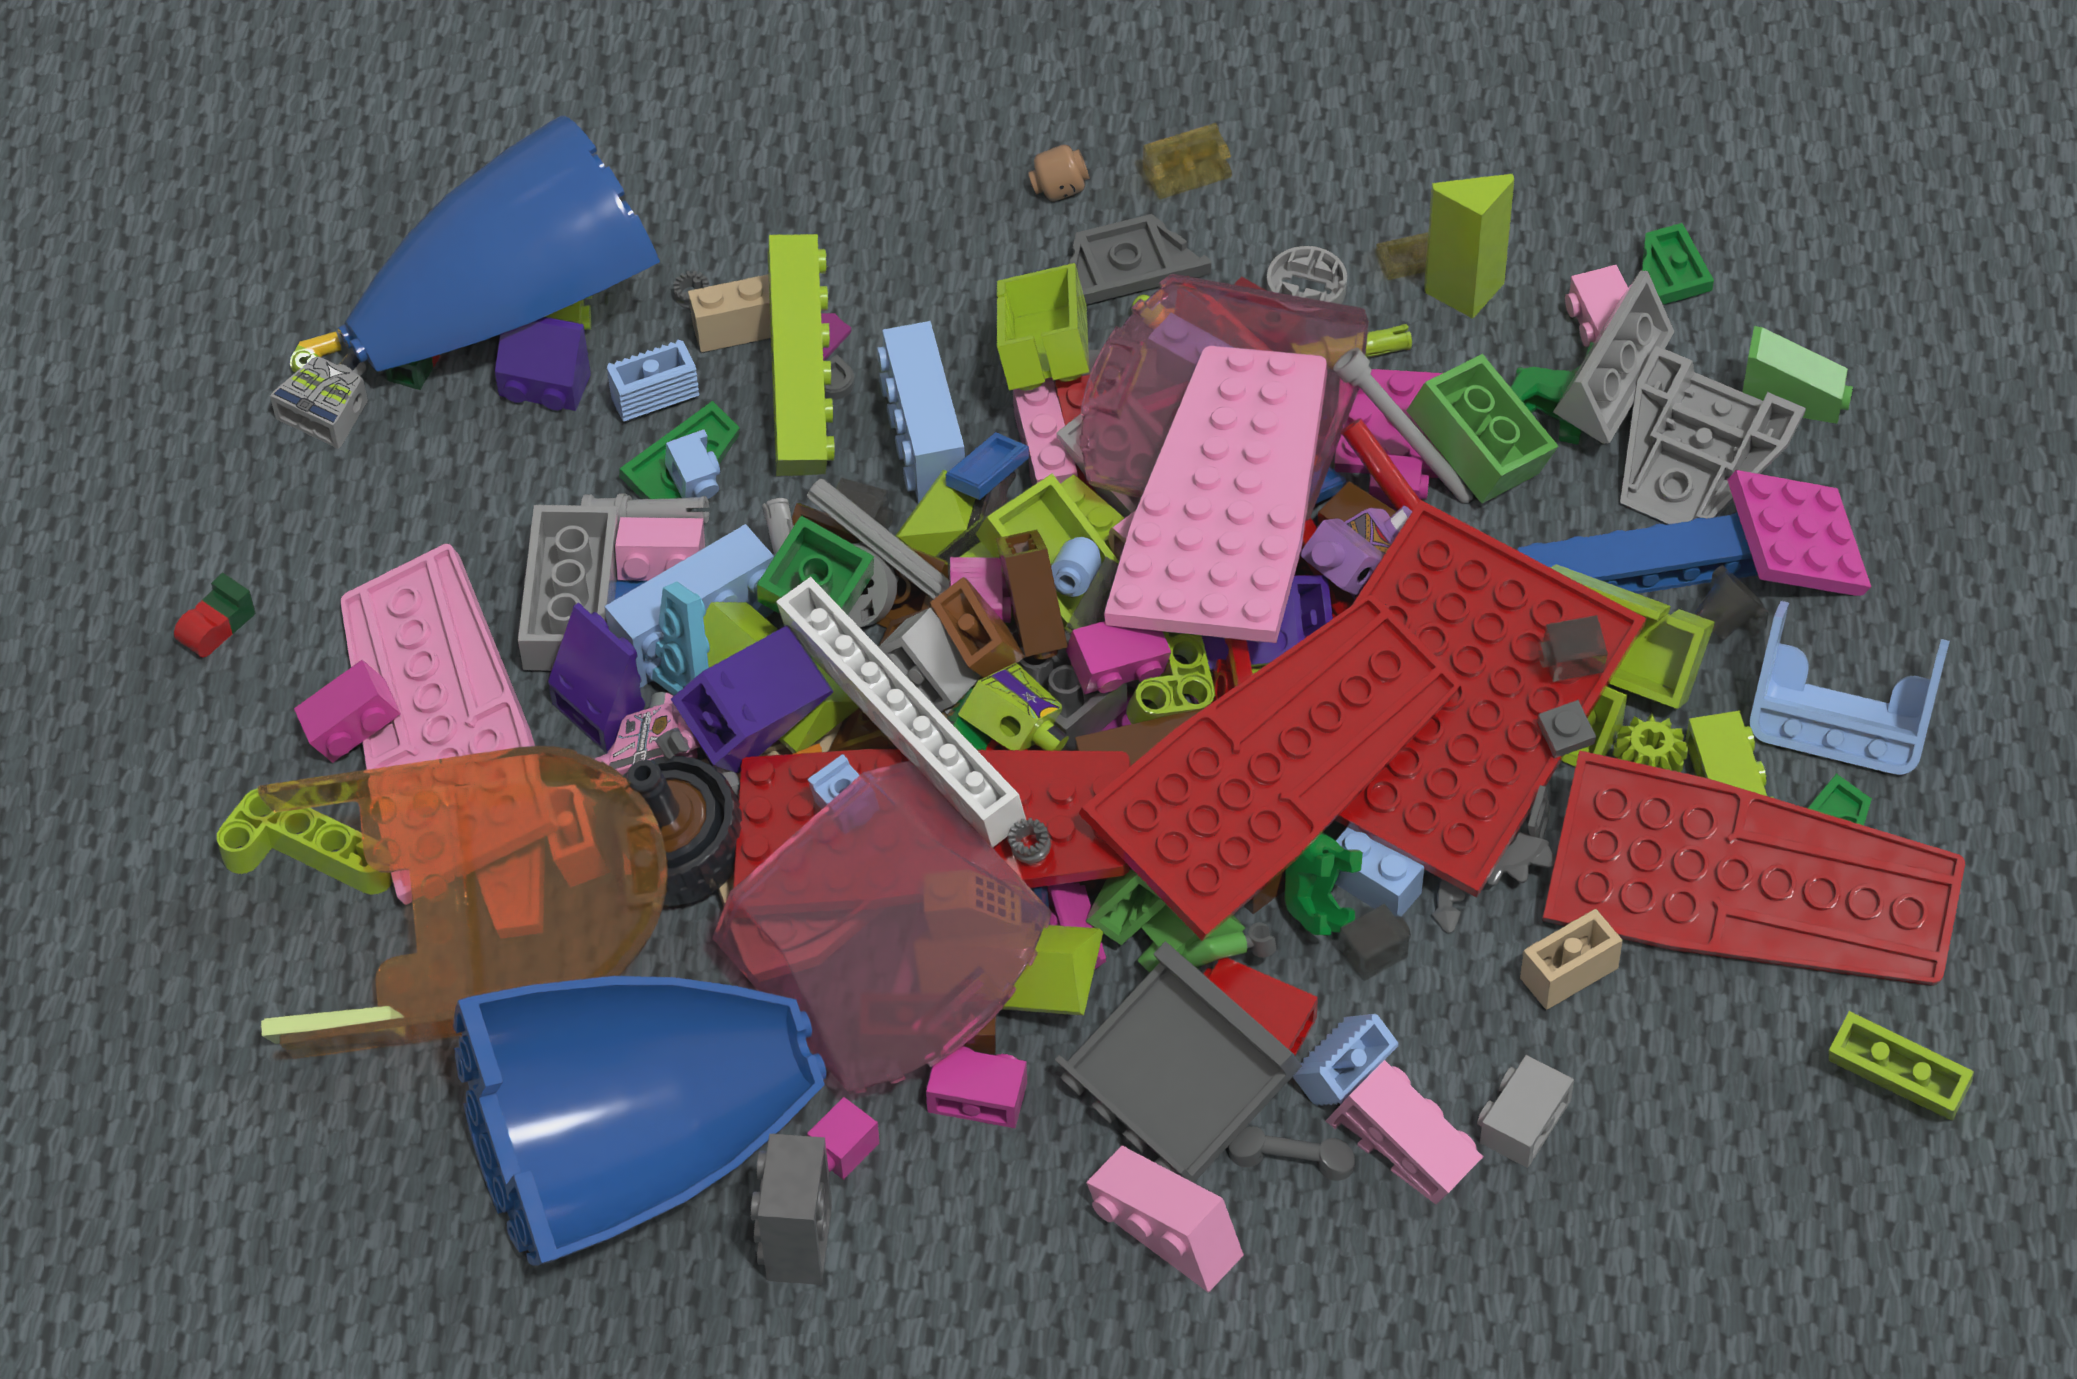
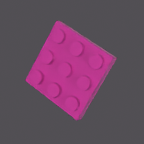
M1372 369L1370 373L1372 377L1439 452L1406 410L1423 384L1442 373ZM1341 379L1335 454L1336 472L1370 474L1341 434V431L1346 426L1359 418L1363 420L1387 455L1420 457L1358 385L1352 386L1350 382L1344 383ZM1422 459L1421 474L1429 475V478H1439Z
M1735 470L1727 479L1759 579L1854 596L1864 595L1871 588L1838 488Z

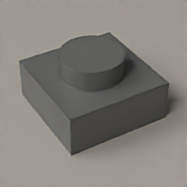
M1579 700L1538 714L1537 723L1554 758L1595 744L1596 735Z

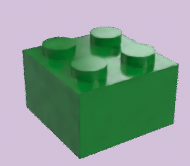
M800 516L757 583V602L780 614L776 601L811 577L848 615L874 575V556L807 518Z

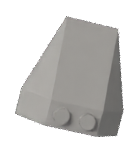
M1655 345L1637 380L1620 505L1667 525L1688 522L1696 518L1707 519L1717 517L1733 501L1727 479L1735 470L1761 474L1788 447L1806 408L1767 392L1762 401L1695 373L1692 360Z

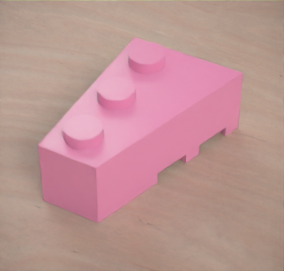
M1385 1060L1325 1121L1335 1129L1342 1123L1362 1138L1357 1143V1146L1368 1154L1375 1148L1395 1164L1391 1171L1434 1204L1442 1200L1483 1158L1476 1150L1474 1141L1466 1133L1457 1131L1444 1118L1442 1110L1436 1103L1430 1099L1423 1098L1411 1086L1407 1075L1399 1068L1390 1066Z
M1121 1146L1086 1182L1094 1201L1092 1206L1101 1218L1107 1222L1116 1223L1208 1293L1243 1256L1222 1197L1124 1146Z

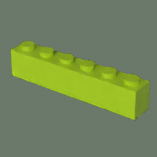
M818 234L769 235L767 257L776 476L826 474L827 461H834L835 457L834 436H826V423L833 422L832 398H825L824 385H831V361H823V348H829L830 344L829 323H821V311L828 310L827 286H820L819 274L826 273V249H818Z

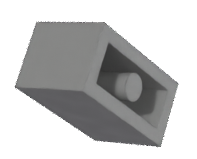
M931 608L907 618L879 646V649L939 711L953 706L981 677V675L968 667L941 620Z
M1526 1055L1517 1069L1510 1067L1506 1072L1499 1091L1502 1093L1494 1103L1489 1100L1482 1109L1477 1122L1482 1127L1480 1144L1528 1168L1569 1105L1572 1098L1574 1079Z

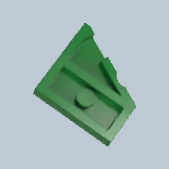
M1683 223L1645 233L1642 271H1648L1662 305L1713 291L1714 279Z

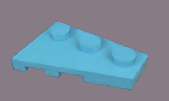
M674 582L662 589L659 625L664 633V639L656 642L655 654L661 658V664L653 669L652 679L673 695H676L702 671L709 668L707 653L710 650L704 629L705 605L698 594L693 593L679 582Z

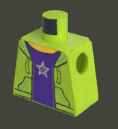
M1017 663L979 680L958 713L963 719L1009 750H1025L1037 744L1043 750L1061 751L1069 738L1068 735L1054 725L1062 711V705Z

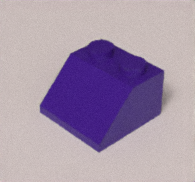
M543 317L500 334L495 367L499 396L518 403L528 401L543 404L552 410L568 409L576 411L591 375L584 325Z

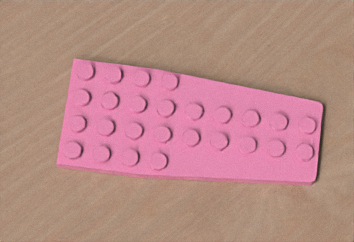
M1208 346L1202 351L1132 519L1104 612L1106 625L1277 643L1302 548L1327 379V362L1324 357Z
M443 544L345 593L341 598V608L350 665L352 667L363 660L386 680L401 713L363 741L371 798L383 844L389 853L390 871L397 897L407 905L559 831L531 730L462 560L450 544Z

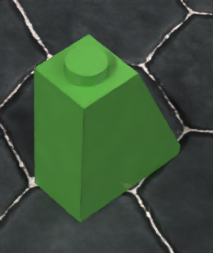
M1754 326L1743 393L1763 401L1767 392L1806 408L1802 418L1838 424L1840 409L1849 410L1853 386L1845 385L1848 368L1763 327Z
M1130 867L1126 875L1106 879L1087 916L1086 922L1095 928H1100L1105 935L1122 945L1160 911L1166 903Z

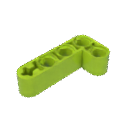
M1162 631L1171 650V655L1165 671L1160 677L1143 680L1137 686L1126 707L1127 717L1132 724L1204 709L1212 703L1215 689L1202 635ZM1174 655L1185 657L1189 664L1179 663ZM1183 694L1194 696L1199 704L1188 702ZM1142 699L1153 701L1158 709L1146 707Z
M265 787L256 788L246 794L217 832V843L223 863L233 873L243 874L253 871L273 848L366 894L382 893L393 882L390 871V857L384 844L273 789Z

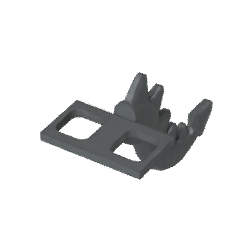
M1540 785L1528 823L1530 835L1520 832L1516 833L1514 840L1508 846L1487 880L1490 886H1496L1503 873H1508L1520 883L1527 882L1529 865L1546 868L1554 867L1556 858L1548 846L1549 842L1543 839L1551 814L1546 786ZM1441 879L1437 893L1438 908L1432 913V916L1443 931L1451 934L1455 931L1461 911L1453 907V902L1463 901L1465 895L1458 887Z

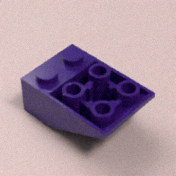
M1325 575L1294 576L1277 643L1247 640L1252 669L1263 668L1333 619L1329 583ZM1202 635L1210 671H1214L1217 659L1226 660L1229 651L1228 644L1225 643V638Z
M578 602L573 606L548 680L552 705L607 754L616 741L622 720L627 715L644 710L645 707L640 689L642 680L636 664L638 655L634 646L626 638L621 637L619 639L609 630L607 623L598 613L593 612L591 614Z
M787 625L702 671L674 695L671 701L712 764L735 773H740L742 759L761 755L834 691L791 627Z

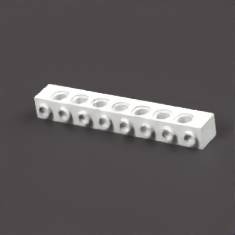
M811 577L776 601L784 625L791 627L808 654L991 847H994L1008 836L1010 828L1015 826L1014 823L1017 821L1018 823L1022 822L1021 819L1027 821L1020 796L1016 790Z

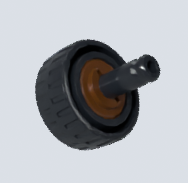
M673 756L669 760H666L665 757L640 760L634 763L612 785L602 801L596 825V835L600 850L615 878L627 892L633 893L636 898L652 904L669 906L697 901L720 888L734 874L736 841L740 836V822L742 821L739 799L723 774L719 773L712 765L702 762V760L685 756Z

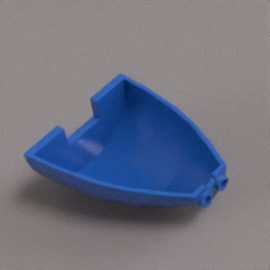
M561 115L507 148L449 192L402 240L374 276L344 325L338 327V332L347 348L353 349L358 360L361 363L367 360L378 372L465 347L529 324L659 263L660 260L639 216L634 215L625 200L620 201L619 198L624 196L625 192L610 167L605 168L598 155L594 154L597 152L595 145L574 121Z
M608 976L527 985L471 996L458 1000L454 1012L453 1027L456 1033L462 1032V1036L459 1037V1047L454 1048L456 1067L460 1081L462 1083L468 1082L469 1090L466 1091L467 1103L463 1105L476 1155L497 1213L507 1212L510 1220L507 1221V1232L518 1252L526 1250L530 1252L527 1253L528 1263L534 1266L555 1261L607 1241L685 1203L742 1164L769 1140V1134L779 1132L825 1085L823 1081L826 1079L825 1064L819 1053L812 1054L808 1048L806 1038L812 1036V1027L805 1011L800 1012L797 1000L738 986L676 977Z

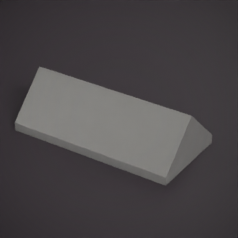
M1640 271L1621 297L1553 411L1601 443L1611 442L1635 400L1637 380L1655 345L1665 349L1674 334V329L1648 271Z

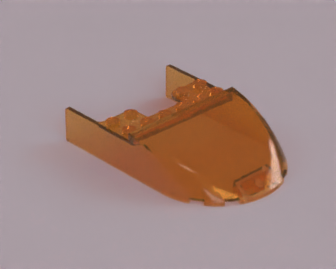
M555 746L517 747L258 786L260 798L273 812L357 802L360 807L363 850L367 863L374 870L383 873L410 871L417 953L389 958L380 965L376 972L378 1007L390 1006L404 1017L280 1035V1046L294 1059L461 1036L462 1032L456 1033L453 1027L455 1007L460 999L527 985L618 976L635 960L649 941L661 915L667 891L668 866L665 843L651 808L641 794L630 787L631 782L603 761L599 762L588 756L578 754L575 750Z

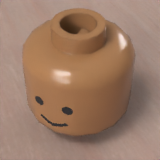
M1060 145L1037 154L1034 158L1035 170L1028 172L1035 193L1044 192L1046 198L1052 202L1081 193L1085 188L1084 181L1090 179L1080 150L1073 151L1068 145Z

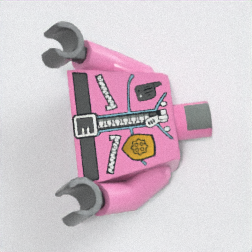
M658 692L651 696L649 709L627 715L622 720L616 741L607 754L595 759L593 755L579 757L573 760L569 767L574 779L577 778L580 784L586 780L597 782L604 777H608L615 783L634 763L640 760H652L658 757H665L666 760H669L673 756L697 759V748H700L701 745L671 701L673 695L666 692Z

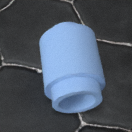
M1076 537L1067 541L1061 547L1051 566L1055 588L1059 593L1074 597L1082 595L1089 588L1101 564L1099 548L1092 540L1085 537Z

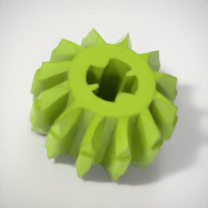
M1651 713L1646 722L1634 716L1632 721H1630V726H1621V729L1618 731L1617 742L1614 743L1613 755L1617 759L1682 772L1684 759L1687 758L1688 747L1686 746L1687 743L1683 742L1682 728L1671 729L1672 724L1669 718L1661 723L1656 722Z

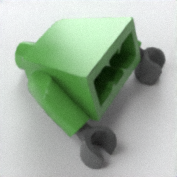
M1166 904L1141 927L1153 942L1138 958V961L1151 973L1159 964V961L1153 954L1166 941L1194 967L1199 969L1203 965L1216 960L1244 954L1247 952V948L1250 947L1255 956L1269 957L1276 951L1275 938L1270 936L1269 927L1262 922L1253 924L1249 928L1248 935H1244L1242 931L1245 927L1234 915L1205 940L1201 941Z

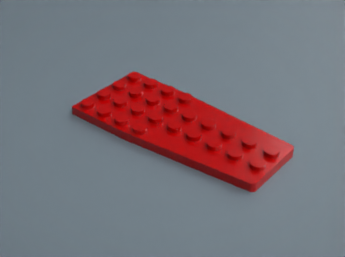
M1367 595L1175 728L1084 804L1079 811V815L1203 941L1298 859L1455 695L1460 686V681L1376 596Z
M863 749L745 757L741 763L739 808L742 811V821L740 822V836L736 841L732 910L737 918L869 910L924 902V874L964 870L995 880L996 884L1015 890L1126 875L1130 870V866L1079 815V811L1084 804L1131 766L1129 756L1123 751L977 750L1019 794L1026 820L1028 818H1032L1034 821L1038 819L1040 823L1043 822L1045 827H1047L1051 841L1050 852L1041 861L1031 864L1023 863L1016 859L1012 853L1008 836L994 847H991L899 749ZM842 754L848 759L853 769L875 791L881 811L867 825L856 828L847 836L817 805L807 780ZM1028 835L1020 841L1028 849L1032 845L1035 847L1036 843L1039 844L1035 835Z
M1579 750L1542 921L1566 926L1592 910L1597 909L1620 938L1675 951L1934 986L1940 983L1944 976L1965 860L1961 855L1709 778Z

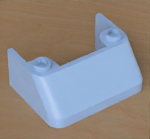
M1780 601L1773 618L1750 716V727L1754 736L1768 744L1896 775L1906 774L1914 770L1921 758L1950 641L1941 639L1931 679L1919 676L1905 677L1894 686L1890 703L1806 684L1809 671L1806 655L1796 647L1780 643L1789 606L1788 602Z

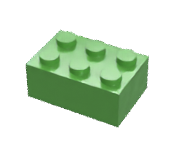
M1483 354L1426 381L1406 410L1481 503L1538 475L1559 447Z

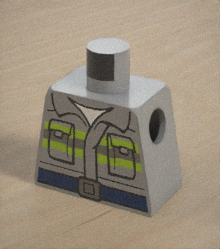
M348 353L338 365L321 357L312 358L270 395L275 418L339 449L368 401L364 381L360 377L366 370L365 363H361L357 356Z

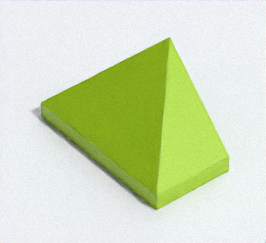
M942 470L895 536L905 545L932 556L940 553L967 529L976 499L946 486V470Z

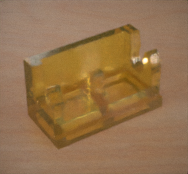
M1216 123L1143 145V170L1159 200L1232 177V170L1226 161L1227 158L1231 157L1230 151Z

